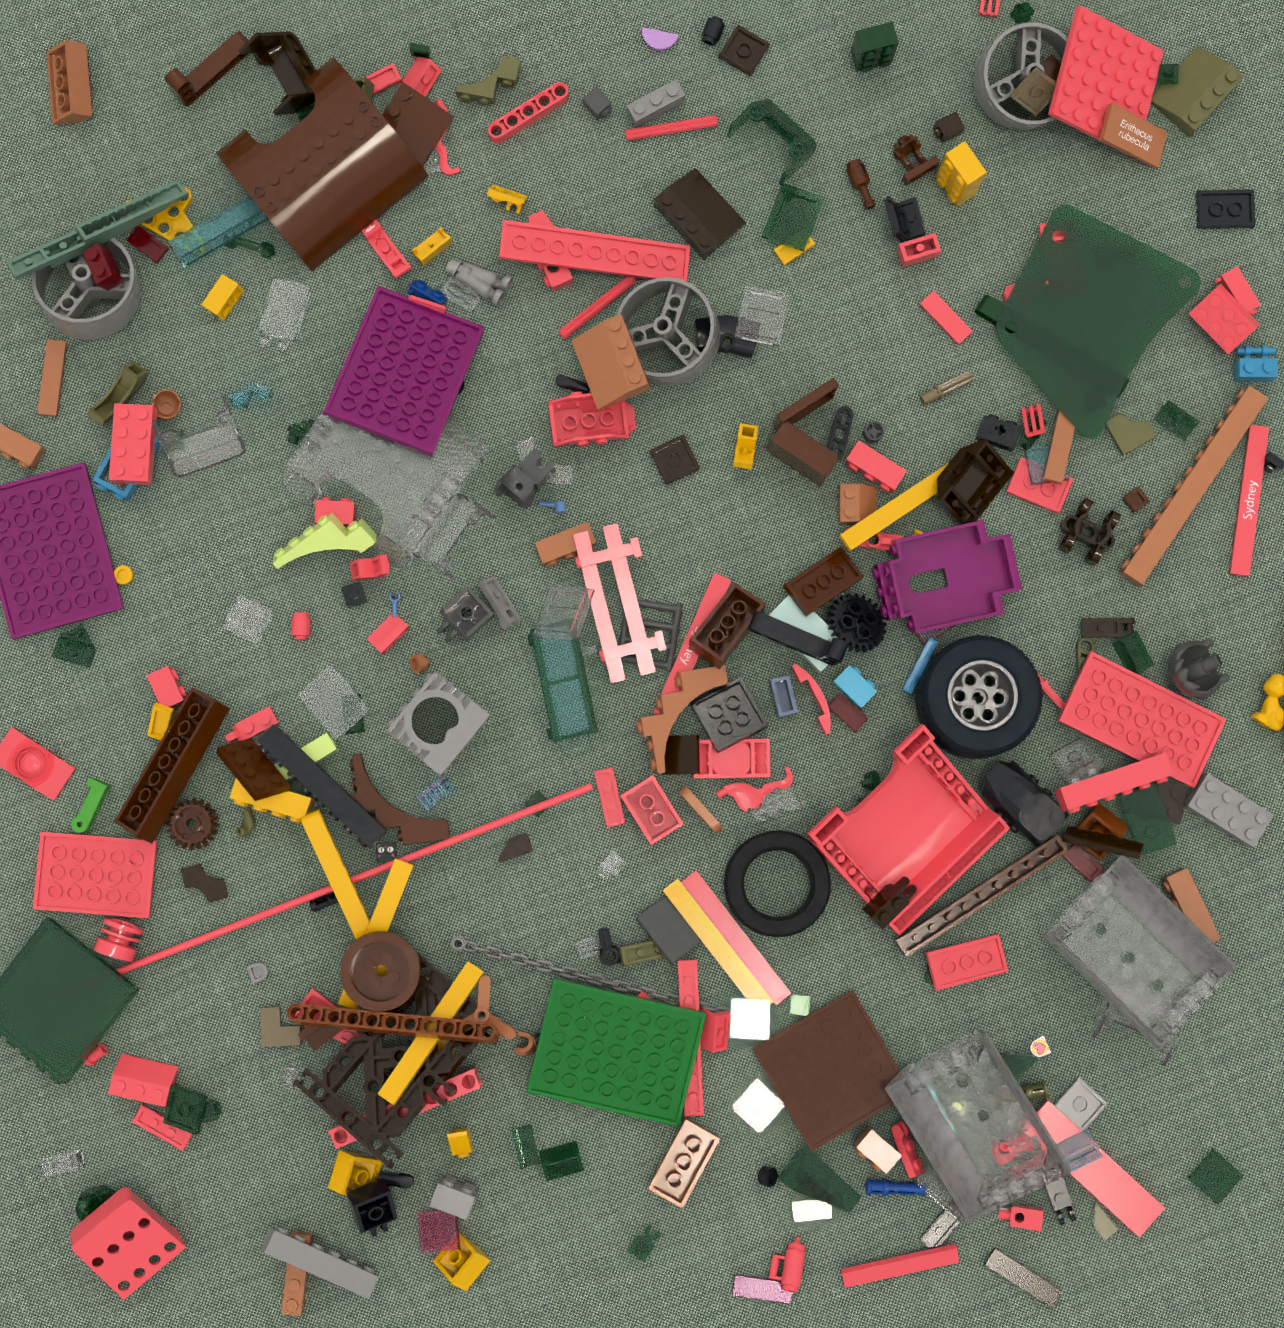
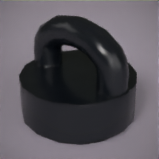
M768 1166L762 1167L758 1173L759 1184L766 1187H773L778 1179L777 1170Z

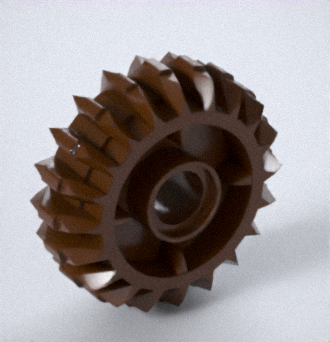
M192 798L190 804L188 799H184L185 806L178 802L179 809L173 807L172 811L175 814L168 815L169 818L173 819L172 822H166V825H172V828L167 829V832H174L170 839L178 838L175 844L180 845L182 843V849H186L189 844V850H194L195 845L200 850L202 847L201 843L204 846L209 845L206 839L214 840L211 833L218 834V831L213 830V827H219V824L214 823L213 820H217L219 817L212 816L216 811L215 809L208 811L211 804L207 803L203 806L204 800L200 799L197 804L196 798ZM191 819L197 821V827L193 830L188 825Z

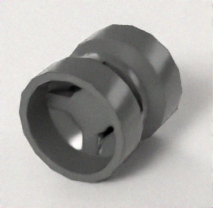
M870 422L863 432L864 439L868 443H877L884 434V428L879 422Z

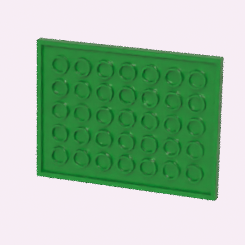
M554 978L526 1092L679 1127L706 1012Z

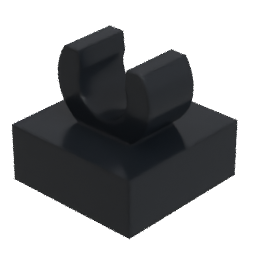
M1269 451L1265 456L1269 462L1264 467V470L1271 474L1276 466L1282 470L1284 468V461Z

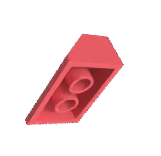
M122 1053L113 1072L108 1094L166 1107L170 1105L179 1066Z

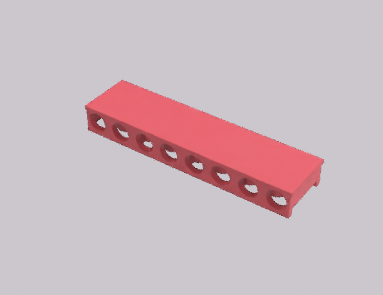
M477 1066L444 1080L457 1091L454 1095H448L446 1093L448 1089L443 1085L439 1087L435 1094L440 1099L446 1098L450 1101L481 1088L480 1086L483 1083L477 1071ZM427 1093V1105L420 1113L440 1104ZM386 1104V1115L394 1107L393 1104ZM403 1108L400 1111L401 1118L408 1115L407 1108ZM340 1124L328 1130L336 1149L357 1140Z
M1045 1099L1036 1112L1070 1165L1071 1173L1064 1163H1059L1032 1118L1022 1125L1020 1129L1140 1238L1163 1212L1165 1207L1049 1100Z

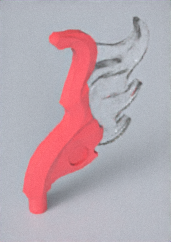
M442 99L435 101V104L448 112L447 106L445 107ZM448 127L423 165L428 175L440 172L446 175L460 173L459 167L452 169L448 166L446 146L442 144V139ZM426 179L423 182H421L425 185H428Z
M789 767L785 768L787 775L784 780L766 783L761 789L754 788L745 783H732L723 786V789L716 792L719 799L726 795H731L738 807L745 813L748 811V808H751L752 815L759 821L766 820L761 817L762 813H767L773 817H782L778 813L779 809L796 811L801 809L805 803L804 799L799 802L792 795L791 784L793 782V775Z

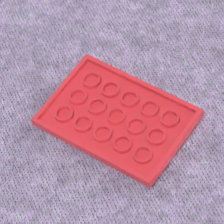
M40 832L33 909L150 918L158 841H153L151 844L139 839Z

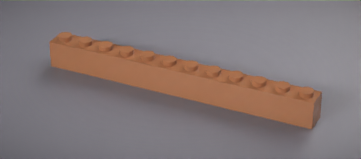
M1249 385L1245 390L1242 388L1235 397L1238 400L1234 405L1231 404L1225 412L1227 414L1224 420L1221 419L1215 426L1217 431L1214 435H1210L1204 443L1207 445L1203 451L1200 450L1194 457L1196 462L1193 466L1189 465L1183 474L1186 476L1182 482L1179 481L1173 488L1175 493L1172 497L1168 496L1162 505L1165 507L1161 513L1158 512L1152 520L1154 522L1151 528L1148 527L1141 536L1144 539L1140 544L1137 543L1131 551L1133 555L1130 560L1126 559L1120 568L1123 570L1120 575L1136 586L1140 587L1146 581L1268 400V397Z

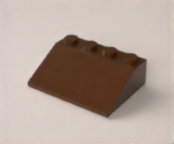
M402 82L382 114L422 167L454 118L453 115L404 82Z

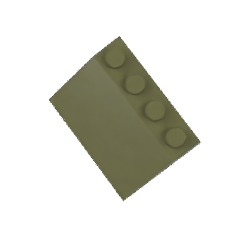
M1197 46L1152 96L1151 104L1188 137H1191L1241 82L1244 75L1230 63Z

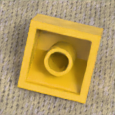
M339 1150L328 1188L341 1195H347L346 1193L376 1181L382 1162L379 1159L356 1152Z
M456 1231L432 1262L453 1285L467 1291L491 1260L473 1242L459 1231Z

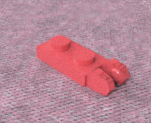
M899 1121V1123L891 1127L910 1179L924 1171L923 1164L915 1150V1143L910 1138L909 1127L905 1121Z

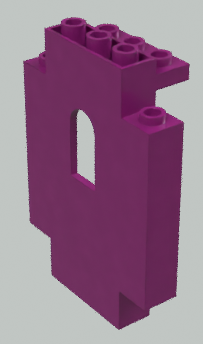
M984 520L891 540L890 551L892 556H895V559L873 564L874 568H872L874 580L877 579L878 583L876 593L882 601V606H880L882 617H885L886 620L908 617L906 621L907 627L912 634L1004 614L1000 595L1022 590L1010 534L988 538ZM944 569L947 587L922 593H916L910 588V579L915 574Z

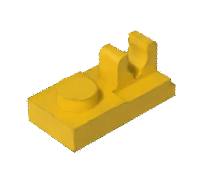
M493 184L487 193V196L492 197L493 201H507L506 210L508 211L511 209V205L516 204L517 214L521 212L523 204L528 199L527 195Z

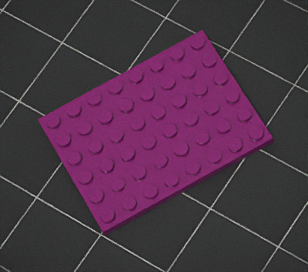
M377 286L325 406L323 415L433 456L484 327L447 312H438L410 301L409 297Z
M85 462L0 485V598L12 640L124 609Z

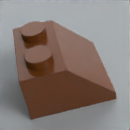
M1098 802L1085 815L1076 828L1122 838L1128 825ZM1082 846L1098 860H1101L1108 853Z

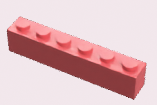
M1163 753L1055 789L1054 791L1061 811L1068 810L1070 814L1081 810L1080 806L1086 804L1088 808L1097 805V800L1104 798L1106 802L1115 799V794L1120 792L1124 796L1133 793L1132 788L1139 786V789L1142 790L1151 787L1150 782L1156 781L1159 784L1168 781V776L1174 774L1167 754Z

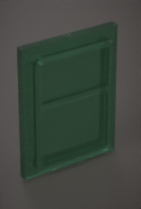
M783 183L761 237L804 251L825 197Z

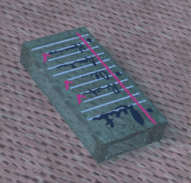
M444 774L417 795L415 800L428 813L453 792L456 787Z

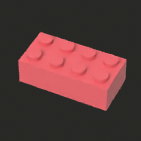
M114 403L109 480L115 484L152 485L158 411L153 405Z

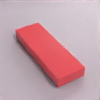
M935 291L919 304L957 345L962 343L973 332Z
M613 767L594 771L607 828L626 824Z
M144 1104L141 1105L132 1121L182 1151L193 1135V1132Z

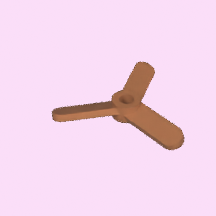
M482 976L478 980L477 1009L472 1015L462 1020L492 1023L498 1029L500 1035L511 1040L516 1037L517 1032L513 1027L490 1013L491 981L488 976ZM485 1012V1018L480 1019V1014ZM454 1025L447 1028V1034L453 1032Z

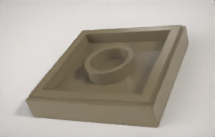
M1036 66L1010 96L1034 116H1037L1052 100L1056 81Z

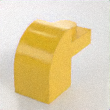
M740 423L733 467L752 470L759 426Z

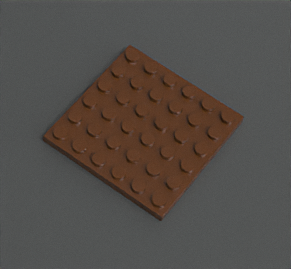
M853 990L752 1048L811 1152L894 1104L885 1087L900 1070Z

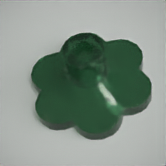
M1028 2L1016 4L1010 16L1017 24L1028 22L1031 19V15L1034 14V9L1030 7Z

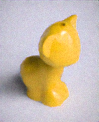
M1274 673L1263 685V689L1268 696L1263 702L1261 711L1253 713L1251 718L1270 730L1280 731L1284 725V710L1279 705L1278 698L1284 695V676Z

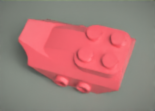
M580 391L573 392L569 396L548 402L553 446L577 444L578 447L588 446L591 442H596L598 445L606 444L609 440L627 439L629 434L636 429L634 406L627 403L626 400L599 411L591 391L588 394H583Z

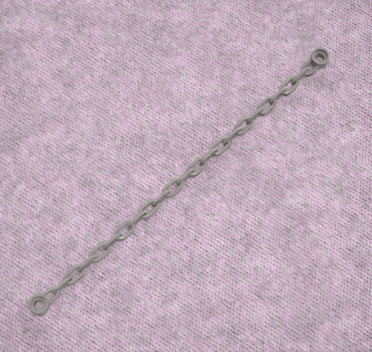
M455 936L451 940V947L455 951L475 952L479 950L491 958H509L514 964L524 966L529 963L535 965L541 971H560L564 977L572 979L583 977L586 978L588 983L598 986L606 983L612 985L613 989L621 992L632 990L639 994L642 991L641 989L652 991L650 993L652 996H649L651 999L659 997L663 998V1001L667 1004L680 1005L679 995L672 993L657 994L654 989L641 986L634 988L626 981L616 979L611 982L605 980L599 974H580L576 968L568 966L557 968L554 967L552 962L540 959L536 962L530 961L527 956L518 953H512L511 955L503 954L501 949L487 946L484 949L477 947L475 942L466 940L463 936ZM456 940H461V947L455 946ZM467 943L474 945L471 946L472 949L465 948ZM488 949L499 951L497 953L499 956L488 954L490 952ZM514 956L525 958L522 960L524 963L514 961ZM541 963L551 965L548 966L549 969L539 967ZM565 969L575 971L573 973L575 976L565 974L567 972ZM591 976L601 978L599 982L589 980L592 979ZM616 982L627 985L625 989L615 987L618 986ZM668 996L678 998L676 999L678 1003L667 1001L666 999H669ZM699 1001V1004L704 1005L701 1007L702 1009L705 1008L714 1013L720 1012L718 1009L726 1010L731 1013L730 1018L737 1015L733 1014V1011L729 1008L718 1006L714 1009L707 1007L705 1002ZM742 1014V1020H741V1015H740V1017H739V1015H738V1017H736V1018H740V1021L743 1022V1014ZM761 1014L753 1015V1028L754 1016H758L755 1017V1020L761 1018L763 1021L761 1025H758L757 1029H763L766 1024V1018Z

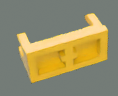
M440 227L416 248H413L411 252L421 265L424 266L450 246L452 240L444 232L443 228Z
M222 274L201 305L208 312L224 321L245 290L237 282Z

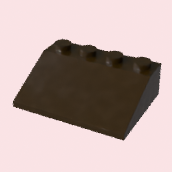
M696 168L671 184L654 199V207L703 260L709 257L746 224L741 216Z

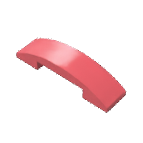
M376 219L365 229L361 230L377 255L396 279L411 269L409 263L398 251Z
M797 664L792 665L791 669L798 683L807 682L823 714L816 719L824 735L829 734L831 728L830 712L822 690L808 672Z

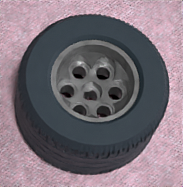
M977 635L959 639L932 657L917 683L915 703H917L916 711H918L917 715L920 718V723L925 725L935 737L933 742L958 757L983 759L1013 749L1032 732L1031 730L1034 729L1035 723L1039 719L1038 715L1041 713L1042 685L1040 684L1038 672L1034 669L1035 666L1029 661L1030 659L1027 655H1024L1023 651L1018 650V647L1000 638ZM967 675L971 676L974 680L972 686L967 685L964 681ZM985 677H990L993 680L991 687L984 684ZM955 692L962 693L963 700L961 702L955 700ZM975 693L978 694V697H981V702L979 704H977L976 701L972 699V696ZM994 694L1001 696L1002 702L1000 704L994 703ZM964 709H969L972 712L970 719H966L963 716ZM984 710H988L991 713L990 720H985L982 717Z

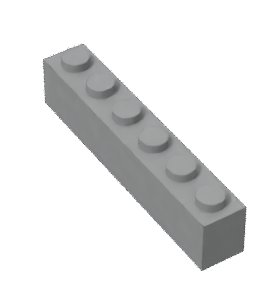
M277 1227L276 1230L270 1228L260 1250L367 1299L370 1298L379 1279V1276L374 1274V1269L365 1265L364 1268H360L357 1266L358 1262L347 1258L346 1261L340 1259V1254L332 1250L329 1253L322 1251L323 1246L314 1242L312 1245L305 1243V1238L296 1234L293 1238L287 1235L289 1231L281 1227Z

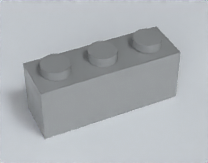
M677 79L627 105V114L635 128H638L685 103V93Z

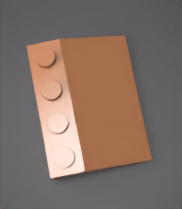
M622 314L602 321L571 340L598 411L651 389Z

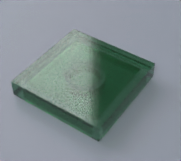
M175 1084L171 1085L163 1123L194 1135L199 1134L207 1096Z
M1212 1148L1187 1178L1219 1205L1244 1175Z

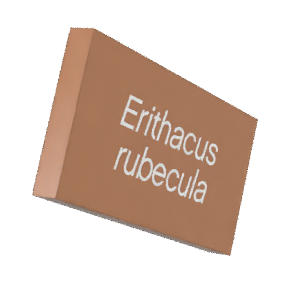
M1111 103L1108 104L1099 140L1152 168H1158L1168 132Z

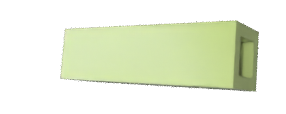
M328 733L301 748L316 763L339 750ZM274 764L275 768L287 782L291 780L287 775L288 770L284 766L280 768L277 764Z

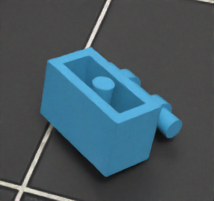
M1251 345L1237 347L1236 354L1243 355V358H1239L1234 362V382H1272L1278 377V358H1268V355H1275L1276 348L1268 347V345H1261V347H1251ZM1251 355H1260V358H1251Z

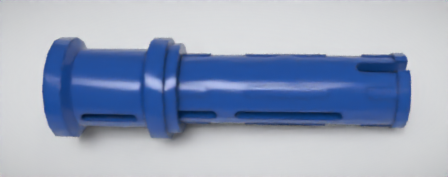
M866 1178L865 1192L867 1196H870V1194H882V1196H888L889 1194L925 1196L926 1185L925 1183L891 1182L886 1178H883V1180Z

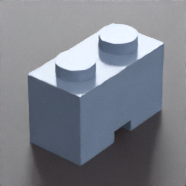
M789 675L770 679L769 683L777 717L783 718L797 714V705Z

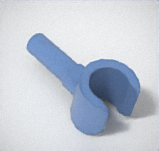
M539 501V506L555 507V513L566 512L565 504L561 501L552 503Z
M391 590L389 599L392 601V617H397V605L401 593L398 590V597L393 598Z

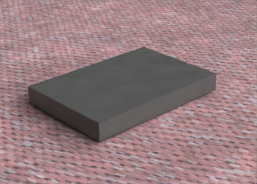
M664 896L636 918L637 922L670 965L702 942L667 896Z

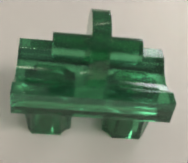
M310 419L308 423L302 420L300 425L294 423L292 426L289 425L287 429L290 432L287 441L298 445L301 438L307 440L303 449L310 453H313L318 445L323 444L325 438L317 435L319 428L314 426L315 420Z

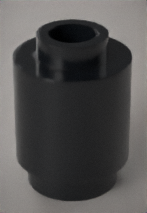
M717 16L708 18L701 34L702 42L710 46H715L719 42L725 27L721 18Z

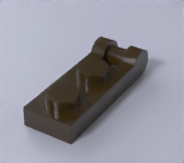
M1082 618L1081 638H1135V631H1133L1135 618ZM1121 624L1125 625V631H1121Z

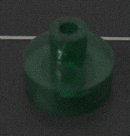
M872 770L865 773L861 784L863 788L867 787L873 791L882 781L879 774Z

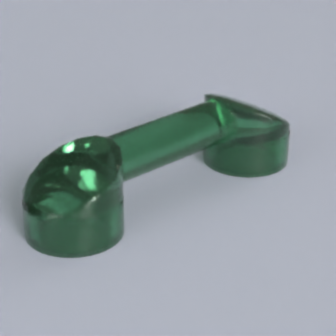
M229 232L224 236V244L229 249H234L240 245L259 251L265 259H271L275 255V248L269 242L256 243L239 238L234 232Z

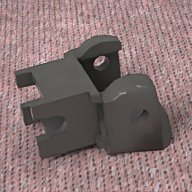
M534 448L517 467L513 465L497 482L493 494L496 497H500L505 493L523 509L528 508L535 499V493L540 491L541 487L556 471L554 468L555 464L550 460L543 468H538L543 458L540 457L542 453Z

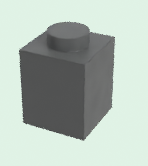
M597 86L582 98L583 105L597 121L601 117L605 118L610 114L612 109L611 102Z

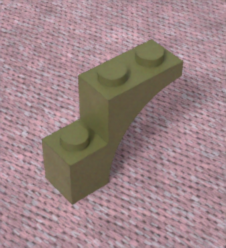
M502 55L498 67L486 79L474 84H457V97L466 102L474 100L482 105L494 104L498 83L504 87H517L521 59Z
M135 361L125 365L108 392L98 403L89 409L87 415L102 426L112 420L114 416V403L127 404L130 395L141 389L148 371Z

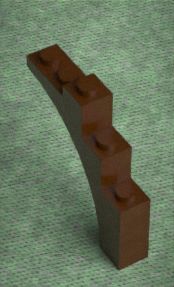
M362 754L352 755L353 759H350L351 771H355V778L352 779L353 789L357 790V793L350 794V796L367 812L375 811L376 814H373V817L385 829L401 827V830L398 831L399 842H403V845H412L451 838L448 820L416 818L403 813L386 801L372 784L365 769Z

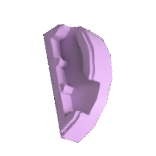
M642 27V37L645 43L655 51H665L671 48L679 38L678 34Z

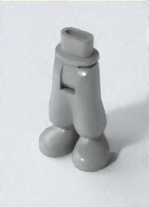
M451 259L445 272L452 275V278L470 287L483 298L491 299L492 304L496 307L502 304L514 279V276L510 274L504 276L503 279H499L497 273L463 262L462 260L458 262Z

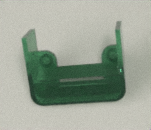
M762 99L751 103L730 124L727 137L731 138L749 119L754 122L763 120L790 145L788 152L795 160L783 172L779 183L783 186L815 153L817 144L807 132L769 99Z

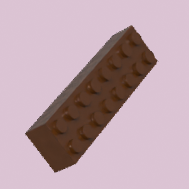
M191 687L114 822L134 836L152 844L230 708Z

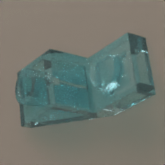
M252 383L229 394L227 399L233 407L242 409V407H249L253 394L255 398L265 401V399H272L273 392L269 388Z

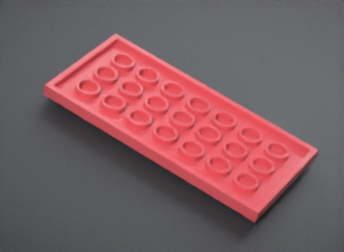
M1090 651L1057 721L1137 761L1166 753L1174 774L1169 777L1191 788H1195L1225 724L1226 718Z

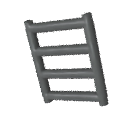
M637 599L639 607L674 612L672 624L642 619L644 627L671 631L669 642H665L666 650H668L666 661L653 659L654 667L663 668L665 671L671 672L683 604L676 603V605ZM625 613L623 614L618 646L632 642L631 636H628L629 628ZM627 655L620 657L622 663L638 664L636 656Z

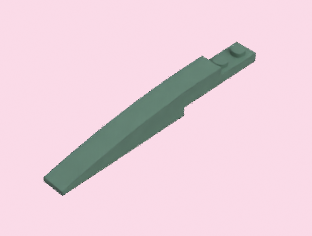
M177 179L76 225V230L8 260L6 265L15 280L21 279L49 265L51 268H54L83 254V251L97 243L103 244L185 198L188 196V193Z

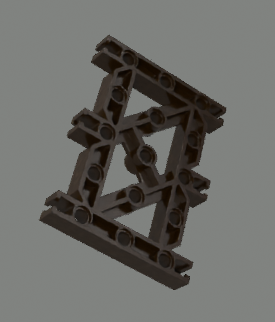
M418 953L421 967H428V973L421 976L415 993L407 1002L395 1009L381 1012L404 1014L416 1000V1015L430 1017L436 1009L435 994L442 1000L453 982ZM468 997L458 1014L462 1018L472 1015L477 1009V1003ZM482 1012L479 1017L485 1016V1012ZM377 1018L376 1020H371L370 1026H374L377 1023ZM392 1020L389 1023V1028L393 1027L396 1020ZM474 1029L466 1031L465 1035H471ZM357 1031L361 1037L351 1038L323 1070V1081L306 1068L302 1075H307L314 1080V1084L311 1085L310 1089L303 1086L305 1083L303 1080L299 1081L296 1079L293 1084L391 1169L395 1164L391 1159L387 1160L383 1156L387 1148L393 1149L398 1159L404 1153L389 1138L399 1137L427 1105V1093L443 1107L446 1105L448 1100L446 1098L440 1099L435 1092L441 1085L448 1089L446 1092L448 1095H454L457 1091L441 1077L451 1076L478 1043L450 1040L440 1053L437 1043L419 1069L420 1076L387 1115L386 1100L378 1095V1092L385 1083L384 1069L395 1068L399 1063L397 1055L401 1052L406 1053L410 1046L398 1045L391 1048H383V1037L386 1034L375 1033V1035L369 1036L368 1032ZM486 1031L485 1037H490V1035ZM455 1047H460V1054L452 1056V1050ZM347 1057L350 1058V1064L343 1067L342 1061ZM363 1060L366 1119L336 1093ZM430 1077H434V1084L430 1087H427V1079ZM379 1083V1089L376 1092H371L372 1084ZM319 1088H323L324 1094L317 1098L316 1091ZM403 1108H407L408 1115L401 1118L400 1111ZM352 1113V1121L345 1123V1116ZM381 1139V1147L374 1149V1141Z

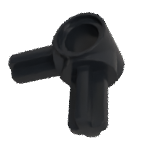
M609 928L599 929L598 934L601 943L599 959L601 963L606 966L621 963L619 949L616 945L613 946ZM607 951L612 952L614 955L612 962H608L605 959Z

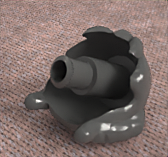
M1207 638L1203 641L1179 643L1173 650V654L1168 662L1169 676L1176 689L1186 696L1207 699L1223 683L1230 679L1229 674H1218L1216 668L1222 666V660L1216 653L1211 656L1209 654L1208 648L1214 643L1212 638Z

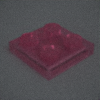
M441 1210L417 1213L420 1253L460 1249L457 1216Z

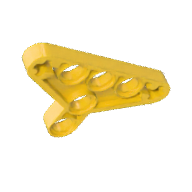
M184 187L189 194L187 200L176 202L154 215L151 223L146 224L142 222L140 225L194 256H201L206 250V245L185 214L192 203L193 195L188 188ZM172 208L179 209V214L176 217L169 215V211ZM162 224L169 225V230L166 233L159 231ZM178 233L185 234L186 238L183 242L176 241L175 237ZM189 241H191L195 245L199 243L201 247L200 250L196 249L194 251L193 246L188 244Z

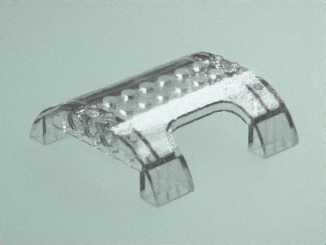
M322 412L290 458L280 485L312 507L323 492L320 487L326 481L340 479L348 483L381 508L383 526L373 546V551L378 555L387 554L389 562L404 573L415 558L413 555L415 550L478 464L483 465L493 449L449 418L446 421L433 456L323 415Z

